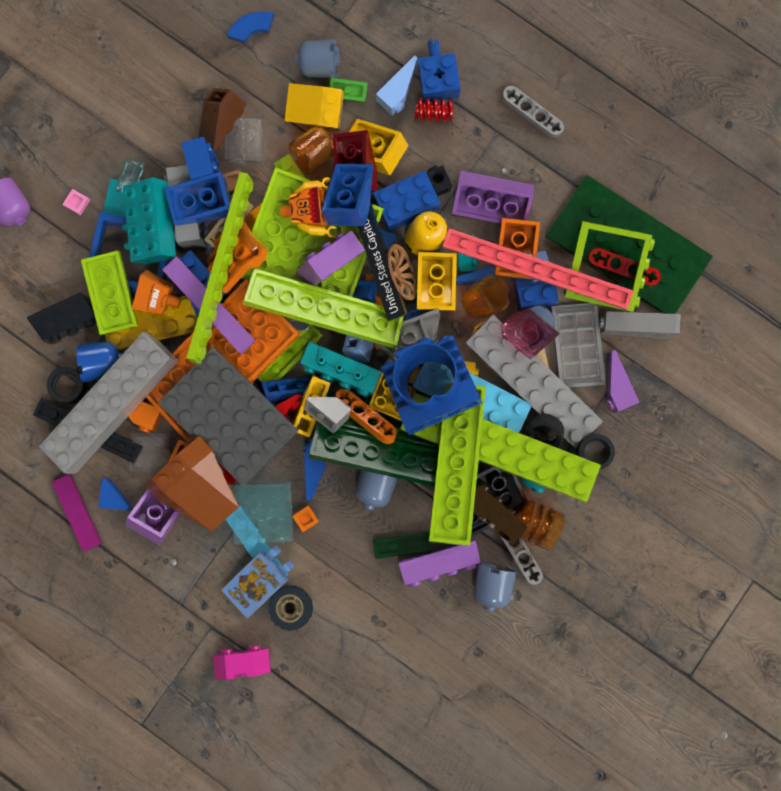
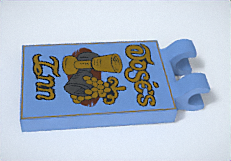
M277 546L272 548L267 554L262 550L221 589L247 619L289 580L286 574L294 567V564L290 560L281 568L275 564L273 559L281 552Z

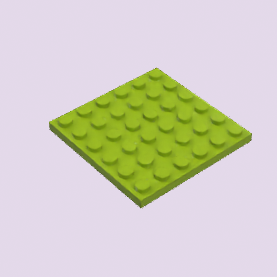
M275 167L252 230L253 235L267 249L266 260L255 269L303 282L296 272L306 263L305 258L313 252L316 254L321 252L320 248L326 243L330 242V244L336 242L335 238L344 232L346 235L352 231L363 246L358 227L324 226L325 229L330 226L336 227V230H329L331 236H336L334 238H327L326 235H310L298 229L297 225L291 222V217L283 218L281 216L280 208L281 206L289 205V196L294 194V191L300 185L310 180ZM372 204L377 222L379 223L384 208ZM362 252L354 260L330 275L329 278L317 284L316 287L352 297L367 257L366 252ZM254 268L249 269L241 279H248L250 281Z

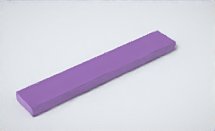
M176 256L163 271L200 310L206 287ZM219 302L217 318L213 321V325L240 354H243L256 340Z

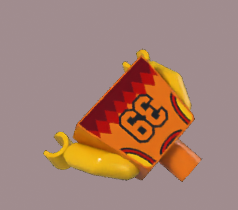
M326 177L322 182L319 180L304 182L294 191V194L289 196V205L281 206V216L283 218L291 217V222L296 224L298 229L310 235H326L327 238L336 237L329 234V230H336V227L330 226L325 229L324 226H328L321 212L325 201L324 191L327 192L329 188L324 183L330 182L331 179Z

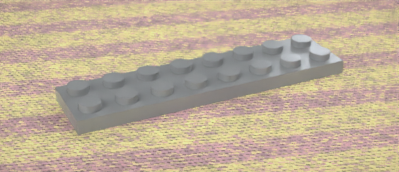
M493 314L466 341L539 414H550L557 417L564 426V438L575 449L585 437L589 436L603 422Z

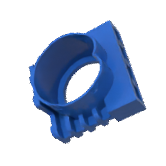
M443 336L436 343L433 342L431 337L422 338L410 347L404 346L395 353L397 360H389L381 367L390 393L397 406V411L409 435L482 404V400L453 336ZM426 362H439L447 366L454 377L450 390L442 395H433L427 402H415L408 391V380L413 370Z

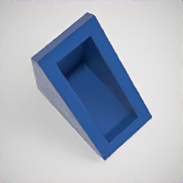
M110 478L102 479L99 508L132 510L134 508Z

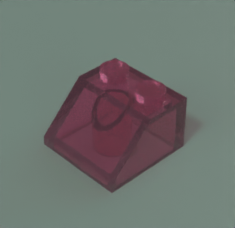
M531 309L513 313L501 325L502 337L530 360L559 335L557 330Z

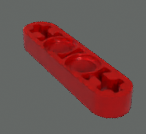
M594 248L589 253V260L592 264L635 280L636 275H630L628 268L633 264L638 266L639 262L602 248ZM600 251V255L605 258L607 257V254H609L610 256L607 259V265H603L605 261L601 259H598V261L595 262V258L592 256L593 253L597 254V252ZM613 258H619L621 265L616 269L612 268L610 261ZM649 266L648 270L644 272L651 274L654 271V275L657 278L652 279L650 282L648 281L649 278L643 275L645 284L656 285L661 278L660 272Z

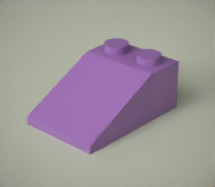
M147 489L127 517L126 526L160 546L180 513L160 502Z

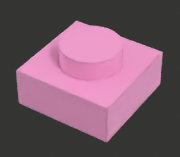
M72 189L63 206L81 216L90 199Z

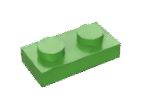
M331 78L330 88L342 89L344 91V100L366 103L368 83Z

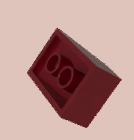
M368 131L333 134V172L336 164H372L371 192H376L377 168Z

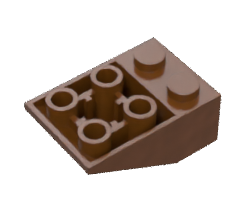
M213 88L203 103L199 138L204 137L206 142H210L212 149L216 151V149L222 146L226 134L232 131L233 124L237 118L242 116L247 104L230 89Z

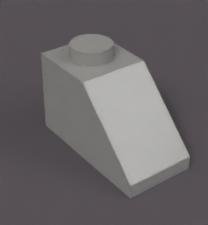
M308 397L304 406V410L332 433H335L349 419L351 412L348 404L337 397Z

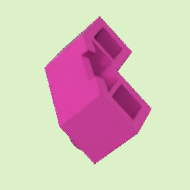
M260 645L248 646V650L234 652L232 648L222 649L219 654L213 655L215 679L229 680L242 676L254 677L271 672L268 648H260Z

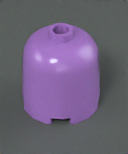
M12 178L0 179V224L3 226H21L26 222V218L30 213V204Z

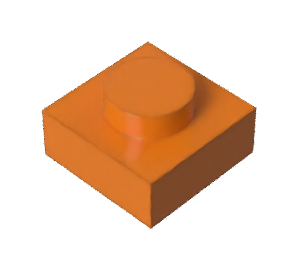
M309 505L292 516L302 532L320 522Z

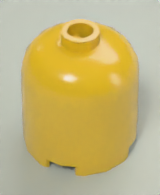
M431 211L419 214L410 224L405 234V242L412 249L411 252L418 255V252H437L447 235L445 219L438 213Z

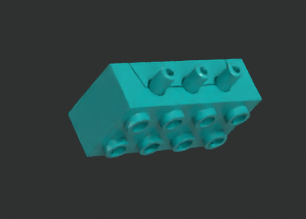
M152 177L123 186L125 205H122L120 210L126 213V224L122 225V229L128 232V242L124 244V248L130 251V261L133 263L148 265L176 257L172 215L165 188L169 187L168 181Z
M309 342L300 362L305 373L314 377L318 374L322 380L331 384L337 382L342 389L350 391L354 389L359 396L367 399L369 396L373 397L382 375L381 371Z

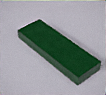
M430 532L373 539L375 559L431 552L433 548L432 542H429Z

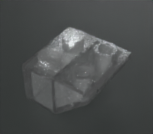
M242 118L235 121L232 131L226 134L224 161L262 163L264 139L262 119Z

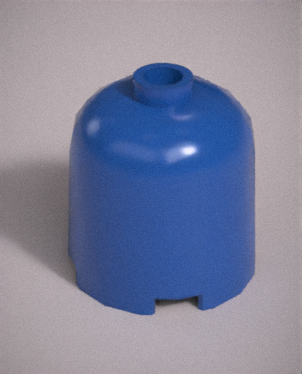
M111 342L78 344L76 356L77 365L82 366L83 374H79L81 381L84 383L100 380L123 353H119L117 346Z

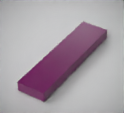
M67 474L51 482L82 551L86 552L103 544L72 475Z

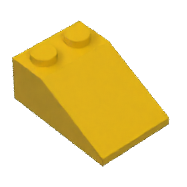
M289 83L284 121L340 129L344 91L336 88Z
M356 119L349 132L368 131L377 172L390 176L409 146L401 132Z
M418 252L417 310L439 309L455 311L457 253Z

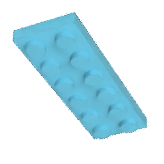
M426 362L423 363L411 388L429 397L445 394L446 383H453L454 377L450 369L444 364ZM470 373L475 385L486 386L483 419L519 433L531 405Z

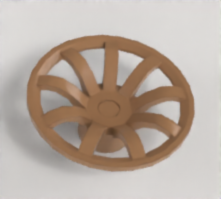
M394 244L390 246L388 251V265L392 280L403 298L413 300L417 294V279L414 267L406 251L400 245ZM405 257L407 262L404 265L400 266ZM407 268L411 270V273H402ZM404 279H412V280H413V284H412L411 282L407 281V280H404Z

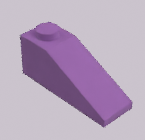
M616 350L608 354L606 392L608 399L606 403L614 413L640 403Z

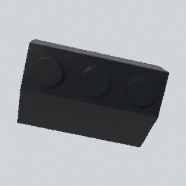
M81 292L27 317L42 341L48 344L59 343L62 341L61 338L74 336L79 333L80 329L91 328L97 324L91 299Z

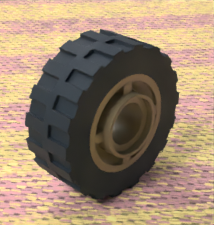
M288 586L276 591L268 605L271 621L283 630L292 631L299 629L312 616V599H310L309 594L304 589L297 586ZM289 602L293 603L296 607L293 614L286 610Z

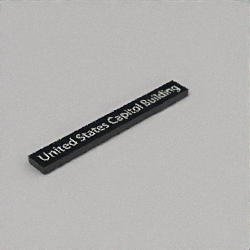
M370 201L365 226L357 227L387 320L393 321L407 315L402 296L392 280L388 265V253Z

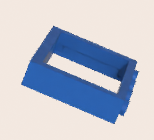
M103 212L99 213L89 258L100 255L107 225L122 228V225L126 224V217ZM171 259L160 261L157 275L167 280L168 276L163 269L171 262ZM127 280L130 293L136 294L138 282Z

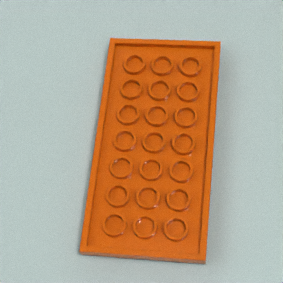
M246 279L222 305L248 331L256 342L243 354H240L212 324V335L206 345V354L212 347H215L253 383L301 334L284 316L243 305L250 283ZM193 333L172 353L179 361L146 396L188 444L195 439L158 402L196 365V363L186 358Z

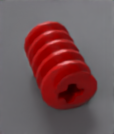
M419 97L416 103L415 121H417L418 116H420L421 122H424L425 117L428 118V122H431L433 117H435L436 123L439 122L440 118L443 119V123H446L447 119L450 118L452 124V100L449 99L447 104H445L444 99H441L438 104L437 99L434 98L432 104H430L429 98H426L423 103L422 98Z

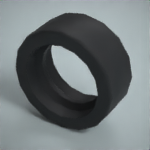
M60 367L54 370L48 377L47 390L54 400L65 404H72L83 398L86 393L87 382L83 383L79 374L82 373L71 367ZM65 374L74 376L78 382L77 390L68 397L60 395L56 389L58 379Z
M550 414L536 415L531 419L527 427L526 436L558 448L564 437V426L557 417ZM540 425L548 426L555 431L556 438L550 441L540 439L535 434L534 429Z
M591 434L585 437L579 443L576 455L586 459L584 455L585 446L591 441L601 442L605 446L607 454L606 458L597 464L601 465L599 470L608 467L613 462L615 456V448L612 441L601 434Z

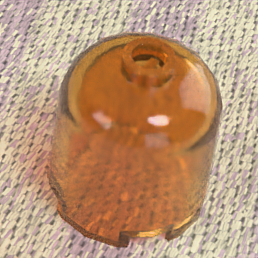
M315 126L288 143L291 154L295 152L298 157L296 162L302 170L312 174L333 157V133L331 131Z
M489 274L464 289L461 299L462 306L469 316L476 319L502 312L510 304L507 296L509 288L501 277H494Z

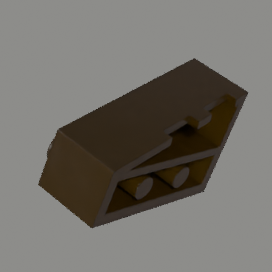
M482 482L480 484L476 483L474 514L498 535L513 545L528 526L516 517L517 513L509 506L507 508L503 506V501L498 496L489 494L490 489Z

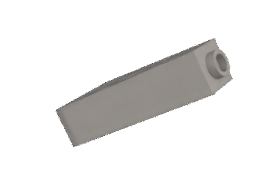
M606 311L599 319V328H601V334L670 340L680 334L681 314Z

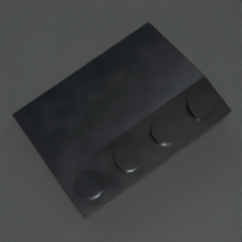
M483 462L478 463L477 484L482 482L490 489L488 493L492 496L494 494L503 501V506L506 508L509 506L516 513L531 507L516 475ZM474 513L471 537L490 528Z

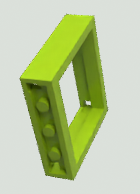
M582 221L571 269L577 272L580 269L589 229L644 240L632 289L633 294L627 311L634 312V308H638L640 303L639 289H643L645 278L642 277L643 272L648 270L650 259L647 258L648 252L653 250L655 240L652 239L653 235ZM566 290L565 298L621 309Z

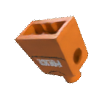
M146 270L140 275L132 309L163 314L169 306L178 309L182 298L172 295L174 285L171 282Z

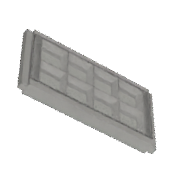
M583 303L551 306V313L555 318L553 337L558 378L568 388L606 385L597 304Z

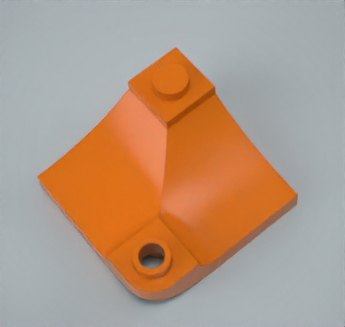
M244 220L242 228L239 229L238 244L233 250V261L228 268V279L222 289V292L226 294L249 269L258 268L267 257V249L253 235ZM222 233L213 242L216 249L206 259L209 264L208 270L210 273Z

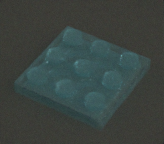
M291 483L232 486V491L240 506L233 512L234 545L293 542Z

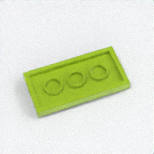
M120 251L82 259L81 263L99 334L105 335L139 326L135 309H132L133 300Z

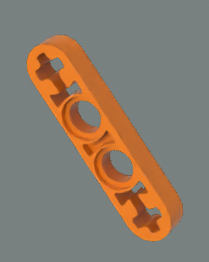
M340 389L337 391L336 397L347 403L349 408H351V418L382 443L391 444L394 442L397 430L391 423L350 390ZM360 407L364 412L356 413L353 409ZM375 419L378 424L371 425L368 423V420Z

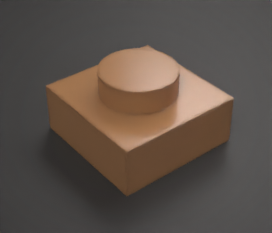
M240 169L223 174L230 193H234L238 176L241 172Z

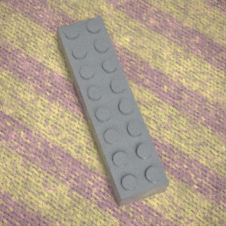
M143 331L39 447L64 474H76L179 360L154 335Z

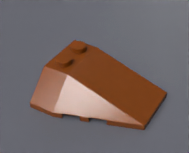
M199 436L152 477L146 487L160 502L212 532L240 506L230 484L226 482L222 467H219L214 450Z

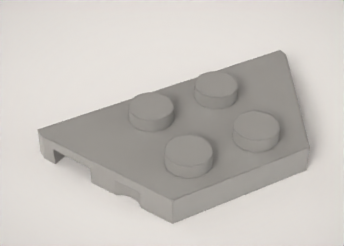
M439 309L403 321L395 349L380 344L376 345L393 360H397L395 353L404 346L410 347L422 338L431 337L433 342L436 343L440 319Z

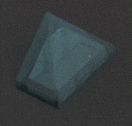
M126 159L115 188L116 191L123 192V186L138 182L145 163Z

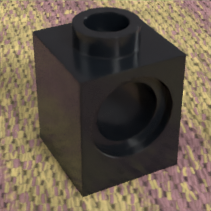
M443 165L440 167L433 166L427 170L426 173L437 197L451 191L452 184ZM439 177L442 179V182L435 183L433 179Z

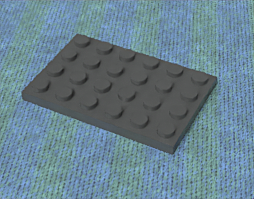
M212 347L207 352L205 358L202 359L201 365L196 364L158 402L194 439L201 436L214 450L216 460L242 486L299 431L215 347Z

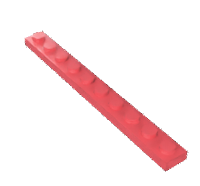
M450 228L443 244L445 249L627 310L633 294V290Z

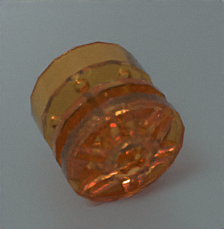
M530 500L519 517L528 526L519 539H525L529 543L534 540L535 546L549 551L554 547L561 535L564 525V514L553 508L546 510L544 504H538L537 501Z

